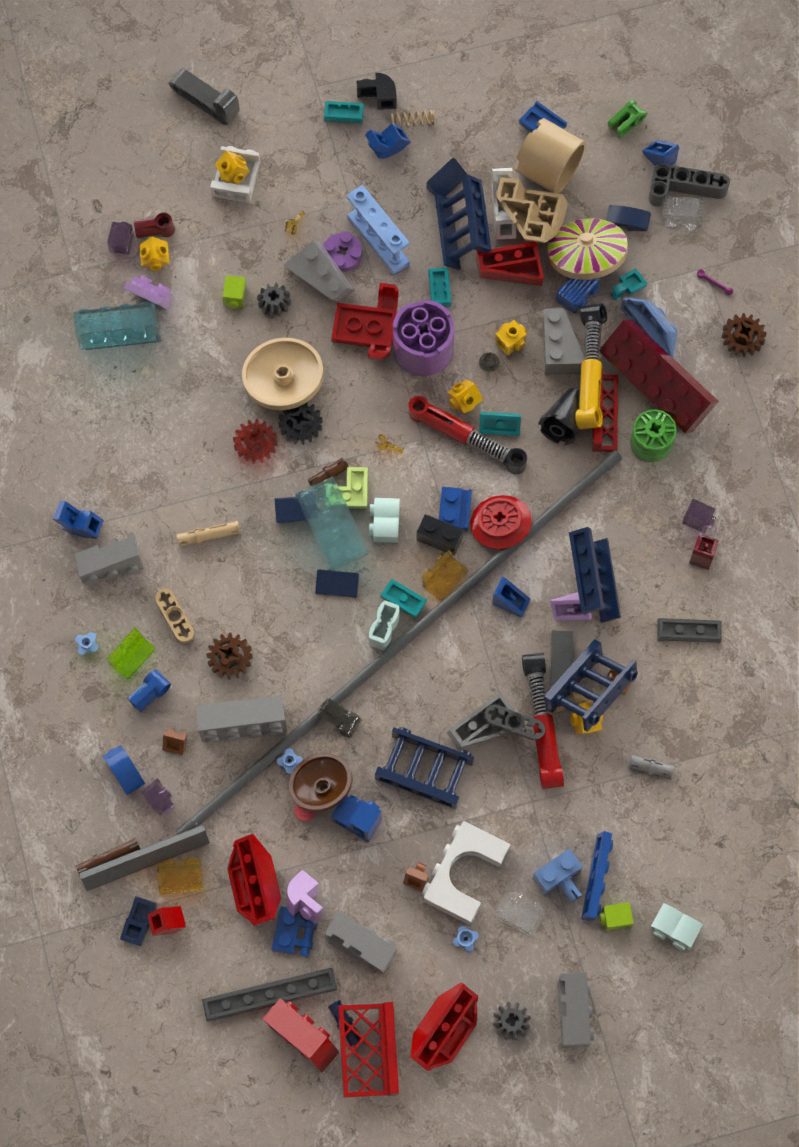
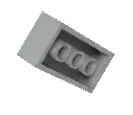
M282 695L196 706L198 731L202 742L206 741L208 744L217 743L220 739L236 741L244 736L259 738L261 734L268 733L272 736H277L287 731Z

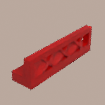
M602 368L600 409L601 412H604L602 415L603 419L608 416L613 421V425L608 429L603 425L593 428L592 451L612 452L614 450L617 451L618 375L603 374ZM603 380L614 381V387L607 391L603 387ZM607 397L613 402V406L609 410L603 406V400ZM608 435L613 440V446H602V438Z

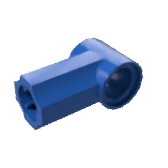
M154 669L144 678L143 684L127 699L138 711L142 712L156 697L163 696L171 687V683L157 669Z

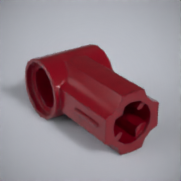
M166 212L159 213L153 218L134 220L137 238L156 235L170 237L175 232L172 217Z

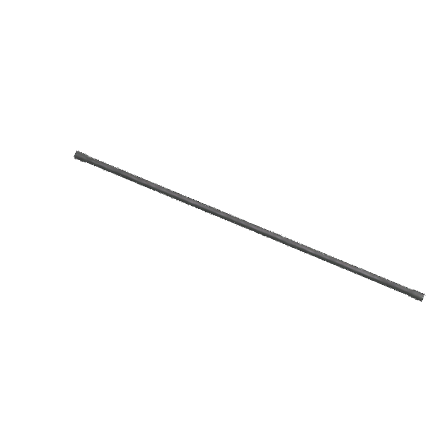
M616 450L612 451L596 468L532 522L529 534L521 543L512 548L501 549L197 814L184 822L175 830L176 833L181 834L199 827L216 810L597 479L622 460L621 455Z

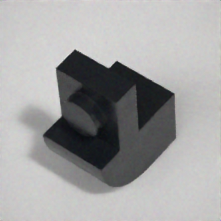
M375 73V79L373 80L362 79L356 81L357 98L377 96L378 110L397 109L396 86L388 75Z

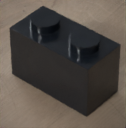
M426 514L416 533V541L455 556L463 539V529Z

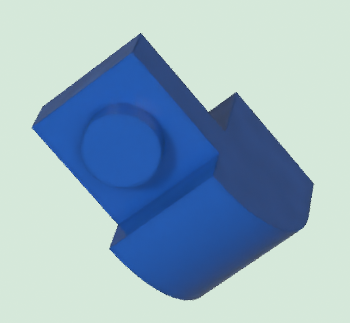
M393 123L381 133L370 129L365 134L369 140V147L374 150L379 159L397 154L411 143L403 128Z
M59 501L53 520L61 525L60 528L83 538L97 539L104 521L92 511L78 510L66 501Z
M121 745L111 749L102 756L126 795L145 784Z

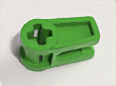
M632 99L608 121V127L610 129L618 127L617 135L621 138L635 126L639 125L648 113L645 110H641L637 106V102Z

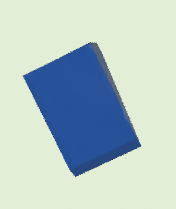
M655 140L642 152L655 166L659 164L673 165L677 161L679 145Z
M502 577L493 594L492 605L522 617L530 598L508 579Z

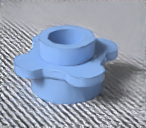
M90 632L88 635H78L75 638L79 646L77 651L80 655L90 654L98 650V645L95 642V633Z
M288 748L285 750V754L277 759V764L282 766L288 774H292L296 766L303 760L301 756L294 754L293 749Z
M461 926L458 928L459 933L457 938H454L453 944L456 947L465 948L467 952H471L474 949L473 944L479 935L476 931L472 932L465 926Z

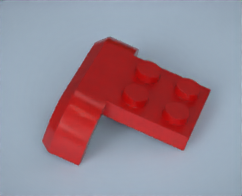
M379 283L377 308L337 303L331 342L370 347L368 359L379 361L387 359L390 356L393 322L397 314L399 289L396 285Z

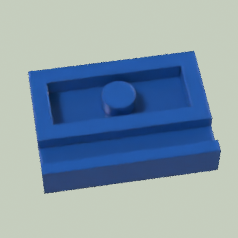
M538 101L519 119V124L531 133L535 129L537 130L539 127L537 123L543 118L562 129L567 127L566 121Z
M442 487L439 520L468 531L472 489L463 490V488Z

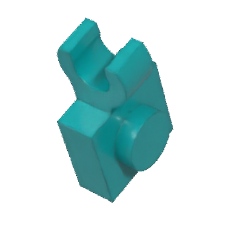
M635 268L619 278L620 284L612 288L613 292L610 295L614 300L619 299L626 292L631 296L645 288L647 281Z

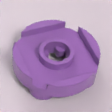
M344 231L334 234L324 242V248L342 272L351 271L359 265L362 257V245L350 232ZM346 249V255L338 254L339 250Z

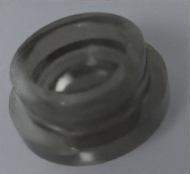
M492 352L484 353L479 359V366L485 372H493L499 366V358ZM491 361L493 364L487 365L486 362Z

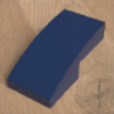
M609 205L606 221L618 227H627L628 231H647L651 213L633 207Z
M135 896L120 940L142 946L150 926L147 915L155 911L157 902Z

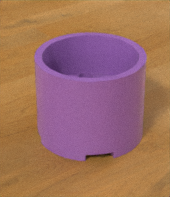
M431 300L415 302L410 305L409 303L399 310L393 322V352L396 361L405 371L418 376H429L442 371L451 361L454 350V323L449 311L441 304Z

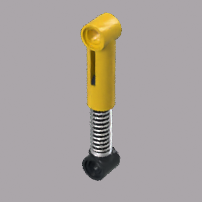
M603 303L583 306L580 311L581 321L586 328L584 361L581 363L579 409L575 415L576 424L580 430L601 427L603 423L600 409L602 363L599 361L601 346L600 330L602 324L607 321V311Z

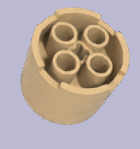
M543 118L537 123L539 126L537 130L535 129L532 133L530 132L523 142L516 158L519 164L515 166L514 170L552 193L558 194L565 188L577 170L586 149V142Z

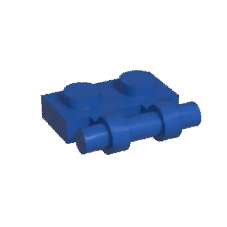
M281 906L271 950L293 955L296 946L301 947L300 956L308 957L309 951L313 947L312 937L318 923L314 924L311 920L301 919L300 911L292 916L287 907ZM299 927L305 928L303 939H297Z

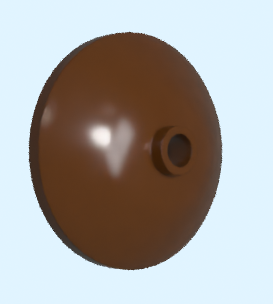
M319 753L312 755L300 762L293 770L289 779L290 795L300 808L307 811L321 812L334 808L350 792L353 782L351 769L344 759L335 754Z

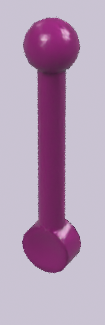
M700 269L697 271L698 278L708 280L723 289L727 295L733 294L732 288H727L707 276L704 270Z

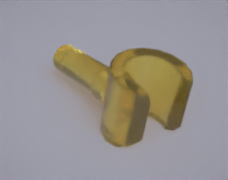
M300 211L294 219L286 221L285 232L291 229V234H296L298 222L305 214L304 211Z
M378 435L379 439L384 441L383 443L375 442L378 449L385 450L389 448L403 453L404 448L388 442L385 435Z

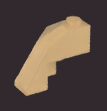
M502 177L500 179L496 197L526 241L545 243L554 238L564 222L568 206L564 195L525 189L521 181L517 179Z

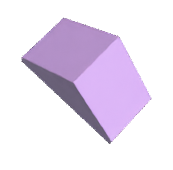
M578 592L550 601L555 621L590 620L592 618L591 613L584 614L581 612Z

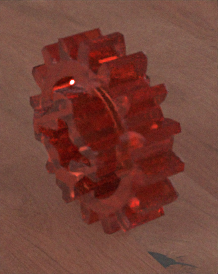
M256 419L255 423L252 424L248 420L247 426L240 424L241 431L235 430L237 437H233L234 449L238 451V457L244 455L245 462L252 459V463L255 464L256 459H259L263 463L264 457L270 459V452H276L274 446H278V441L276 440L277 433L273 432L272 425L267 427L266 421L259 424V420ZM265 434L268 436L269 442L264 438ZM242 441L246 444V449L243 447Z

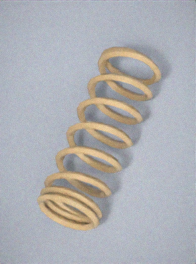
M434 110L429 111L428 117L426 111H423L422 119L419 112L416 111L415 121L411 111L408 115V121L404 112L402 113L401 120L399 114L396 113L395 121L391 113V124L396 125L398 117L400 127H403V117H405L406 125L409 127L411 115L413 125L416 126L418 114L420 125L423 126L425 114L427 125L429 126L430 123L434 125Z

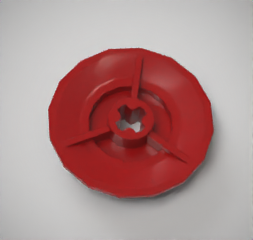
M507 495L493 496L481 502L473 511L470 520L471 532L477 542L486 548L496 550L512 548L521 543L529 534L532 525L531 512L526 504L516 497Z

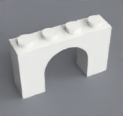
M463 821L461 826L457 825L452 833L454 840L451 845L447 844L442 853L444 859L441 864H436L432 875L435 877L431 884L426 883L422 894L425 895L423 902L471 926L481 902L465 895L453 886L449 877L450 869L455 861L464 856H476L500 868L510 849V844Z

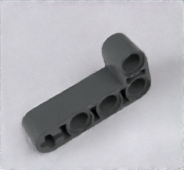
M183 68L169 82V86L174 92L224 125H228L240 111L239 100L234 92L226 88L220 93Z
M659 164L653 171L649 201L654 206L663 205L668 191L721 199L727 195L730 179L722 173Z

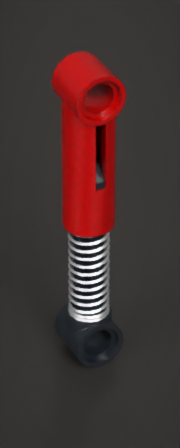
M414 396L410 399L408 412L410 419L413 421L422 422L463 445L471 444L474 448L480 449L484 453L487 452V455L490 454L493 458L500 459V462H503V465L512 474H521L526 469L527 454L523 449L504 448L503 445L500 446V443L497 444V441L494 443V440L491 441V438L487 439V436L484 437V435L481 436V433L478 434V431L475 432V427L428 403L427 399L423 396ZM415 407H422L423 410H422V411H415L414 408H415ZM519 459L521 463L515 464L512 460Z
M544 653L522 655L524 676H527L528 682H530L532 710L535 715L533 718L541 721L545 726L544 735L540 739L535 740L542 789L564 787L563 770L560 765L553 715L545 708L544 695L546 690L544 689L546 687L544 686V674L546 673ZM536 724L533 726L534 735L540 733Z

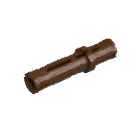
M133 838L98 856L95 854L92 859L75 865L77 871L86 868L83 870L86 871L140 850V846L137 845L130 848L138 843L136 838Z

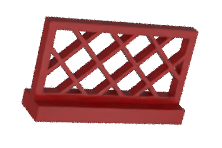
M393 1002L339 1005L343 1098L398 1095L399 1081ZM369 1009H378L379 1019L374 1025L364 1017V1014ZM352 1010L359 1017L350 1025L344 1020V1011ZM360 1019L371 1027L364 1036L353 1028ZM350 1030L360 1039L353 1049L345 1042V1036ZM372 1030L380 1035V1042L376 1047L365 1039ZM362 1041L372 1049L365 1059L355 1051ZM379 1046L381 1047V1053L377 1050ZM346 1048L350 1051V1052L347 1054V1056H346ZM374 1052L381 1058L382 1062L377 1070L367 1062ZM351 1054L355 1055L362 1062L355 1071L347 1066V1058ZM363 1064L373 1072V1075L367 1082L356 1074ZM347 1071L351 1073L349 1078L347 1076ZM375 1075L383 1081V1090L374 1091L368 1085ZM353 1076L363 1084L358 1092H348V1082ZM365 1087L369 1090L361 1092Z

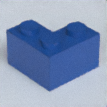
M350 795V797L346 796L337 805L331 815V821L369 842L382 821V812L376 803L372 801L367 803Z

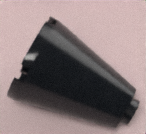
M568 389L540 418L538 426L541 425L540 431L549 440L555 443L563 441L566 442L564 445H569L577 438L579 428L576 424L575 415L579 409L580 389Z

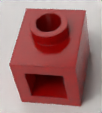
M181 906L159 908L147 915L152 936L174 934L186 928Z

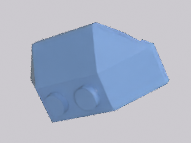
M622 299L621 310L628 319H632L673 357L677 329L673 323H669L665 318L664 311L648 300Z

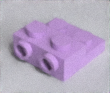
M143 275L140 278L134 276L131 283L126 281L124 289L168 309L174 296L169 293L170 288L159 284L157 287L151 284V279Z

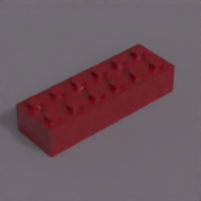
M632 319L623 320L599 350L659 410L669 414L676 426L684 433L693 432L719 402Z

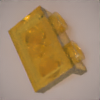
M450 550L445 554H440L432 570L430 568L427 569L422 576V587L440 601L446 598L468 572L467 567L452 557Z
M190 857L183 859L182 862L164 860L161 862L162 864H158L157 876L160 895L204 891L202 860Z

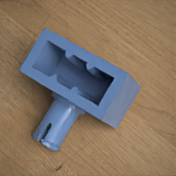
M568 849L533 874L534 881L545 896L557 887H561L571 903L582 896V893L579 892L571 879L581 872L583 866L571 849Z

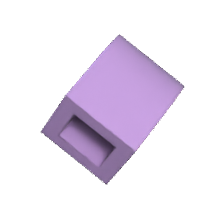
M303 870L288 885L286 905L292 916L300 911L305 919L311 920L316 924L321 920L323 907L313 900L318 892V882Z

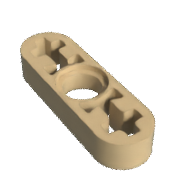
M169 589L159 590L155 595V600L175 638L184 645L191 643L195 637L194 630L173 592ZM163 595L169 597L168 600L171 607L167 608L166 603L162 601ZM176 611L181 614V617L178 621L174 622L169 619V615ZM182 625L186 632L190 631L188 633L189 637L181 636L182 633L179 626Z

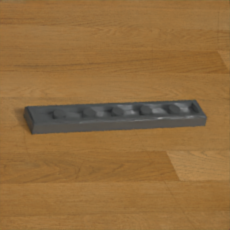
M201 825L79 873L86 891H89L207 845L210 842L204 826Z
M328 968L204 998L202 1002L206 1021L209 1022L274 1006L280 998L287 1003L288 1001L337 991L333 969Z

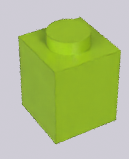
M225 276L222 295L224 306L232 309L244 308L247 289L246 277Z
M630 902L603 906L602 912L599 914L601 926L605 925L606 931L632 928L634 924Z

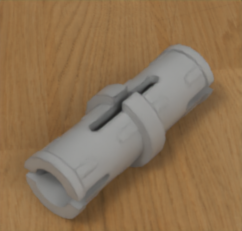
M634 754L629 768L647 772L651 776L655 774L669 779L672 778L675 767L674 765L658 762L654 758L647 759Z

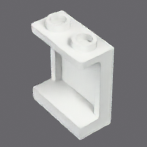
M221 146V156L226 151L241 156L245 159V165L250 172L242 182L236 185L224 182L217 169L215 180H212L210 186L212 197L250 203L260 166L259 153L250 149L241 150L233 146Z

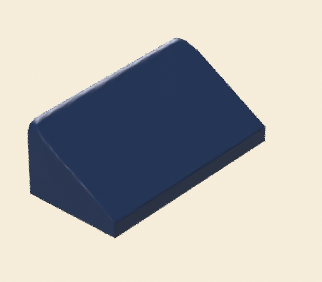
M452 158L427 181L426 189L434 196L436 194L447 196L467 173L458 161Z
M316 495L274 498L276 523L318 519Z
M318 569L315 594L357 598L359 573Z

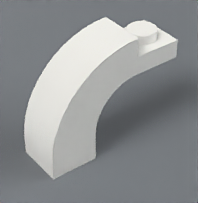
M512 168L492 169V198L496 240L516 239V226L496 197L501 177L513 179Z

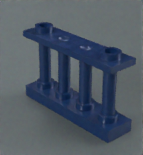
M468 174L462 178L463 190L450 198L440 194L435 195L444 266L456 270L461 269L460 257L470 251L477 250L485 254L492 251L482 180ZM465 198L466 207L453 214L452 205ZM467 216L468 225L456 231L455 222ZM470 233L471 242L458 249L457 240Z
M589 527L569 532L581 612L587 614L599 610L601 623L621 618L608 538L593 542L592 530Z
M594 639L544 695L546 710L553 713L557 707L562 706L582 717L584 730L588 732L592 726L599 722L603 713L628 684L637 678L636 660L632 659L625 667L603 656L601 642ZM600 663L618 672L619 675L612 681L591 669L595 664ZM587 677L607 689L600 696L578 683ZM571 692H576L595 703L589 710H586L566 699V697Z
M393 727L392 737L397 738L387 765L383 768L377 767L375 779L456 809L459 796H456L455 790L465 764L473 766L474 757L471 756V753L463 749L457 751L416 736L404 727H399V729ZM406 741L417 745L407 773L400 775L395 773L396 770L394 768ZM427 749L437 753L427 781L421 783L416 781L414 776L423 753ZM446 756L457 760L448 787L443 791L436 788L435 782Z

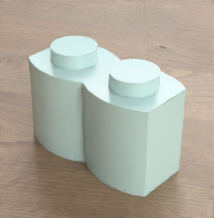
M375 498L374 504H370V516L374 517V523L369 524V536H373V542L398 543L400 499Z
M388 601L381 603L377 611V620L374 621L369 631L370 646L383 651L389 646L392 631L399 622V605Z
M663 903L650 929L654 931L653 935L662 940L668 938L673 941V946L684 951L685 948L690 950L703 924Z

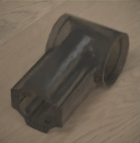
M327 698L320 705L317 713L333 724L335 730L347 738L352 737L362 721L357 714L350 710H345L330 698Z

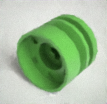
M656 409L647 410L637 417L630 439L631 450L636 457L642 461L652 463L659 462L669 455L677 432L676 424L672 417L666 412Z

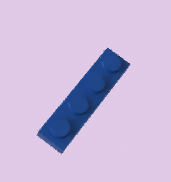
M603 831L597 834L581 916L583 920H594L601 912V904L599 902L605 890L604 875L608 872V854L613 848L612 833Z

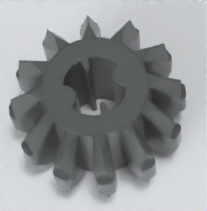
M277 283L273 287L267 284V289L261 288V294L257 296V301H259L258 307L262 309L264 315L270 312L272 318L275 313L281 317V311L287 312L288 306L291 305L290 292L286 291L284 285L278 288Z
M507 1002V1010L500 1005L498 1010L501 1014L494 1013L493 1017L500 1021L493 1022V1027L501 1026L497 1034L500 1035L506 1032L505 1040H508L509 1034H512L513 1040L516 1041L517 1032L520 1036L524 1037L525 1032L523 1029H530V1025L525 1022L529 1021L531 1017L530 1015L523 1016L527 1009L524 1007L519 1011L518 1002L515 1003L514 1008H511V1003ZM509 1016H514L513 1019H517L514 1026L506 1023Z

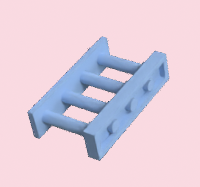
M361 185L347 194L346 198L355 207V210L347 214L348 220L391 273L396 275L408 267L410 261L401 250L409 246L410 242L366 188Z

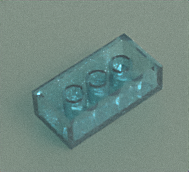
M155 303L122 304L119 307L103 306L99 309H80L73 312L75 335L81 351L161 342L159 318Z
M334 477L295 493V499L329 570L335 571L368 555L369 551Z

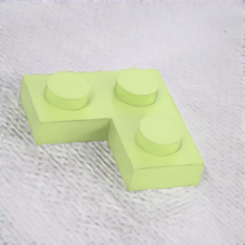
M347 467V486H326V509H367L368 467Z

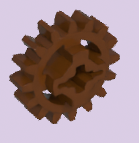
M742 313L741 318L734 315L733 320L729 318L726 323L727 325L723 327L724 332L721 338L725 339L723 345H729V352L735 350L736 356L739 352L742 353L743 357H746L747 352L753 356L755 350L759 352L762 347L761 345L765 343L764 338L767 332L763 331L765 325H759V318L754 321L752 314L749 318H746L745 313ZM735 327V331L731 334V330ZM757 336V340L753 343V339Z
M229 633L227 638L221 634V640L218 641L214 638L213 642L215 645L208 646V649L211 651L206 653L207 658L211 659L208 661L209 667L213 666V673L219 671L220 678L224 674L227 675L228 680L231 679L233 674L236 678H239L240 671L244 674L246 673L245 666L251 667V662L248 661L253 659V655L249 653L252 651L251 646H246V639L240 641L241 637L239 634L235 638L232 637V633ZM239 647L243 650L244 657L238 653ZM216 656L222 659L221 665L217 663Z

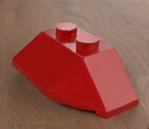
M250 834L234 841V848L227 870L237 912L250 921L253 926H257L274 919L281 901V894L272 856L256 836Z
M459 983L438 996L412 1035L410 1058L427 1071L451 1063L477 1025L478 995L465 984Z

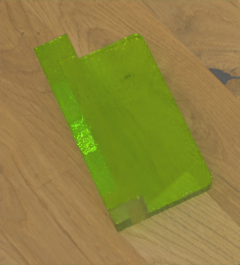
M134 627L107 657V661L110 666L126 679H130L155 651V646L147 641L142 633Z

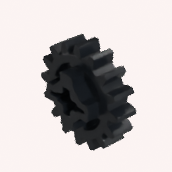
M308 402L293 409L283 410V414H279L280 422H278L279 428H282L280 430L281 435H286L287 441L292 438L294 444L300 440L302 445H304L307 439L311 443L312 436L318 438V431H322L321 423H323L322 417H319L320 410L315 411V405L312 404L309 407Z

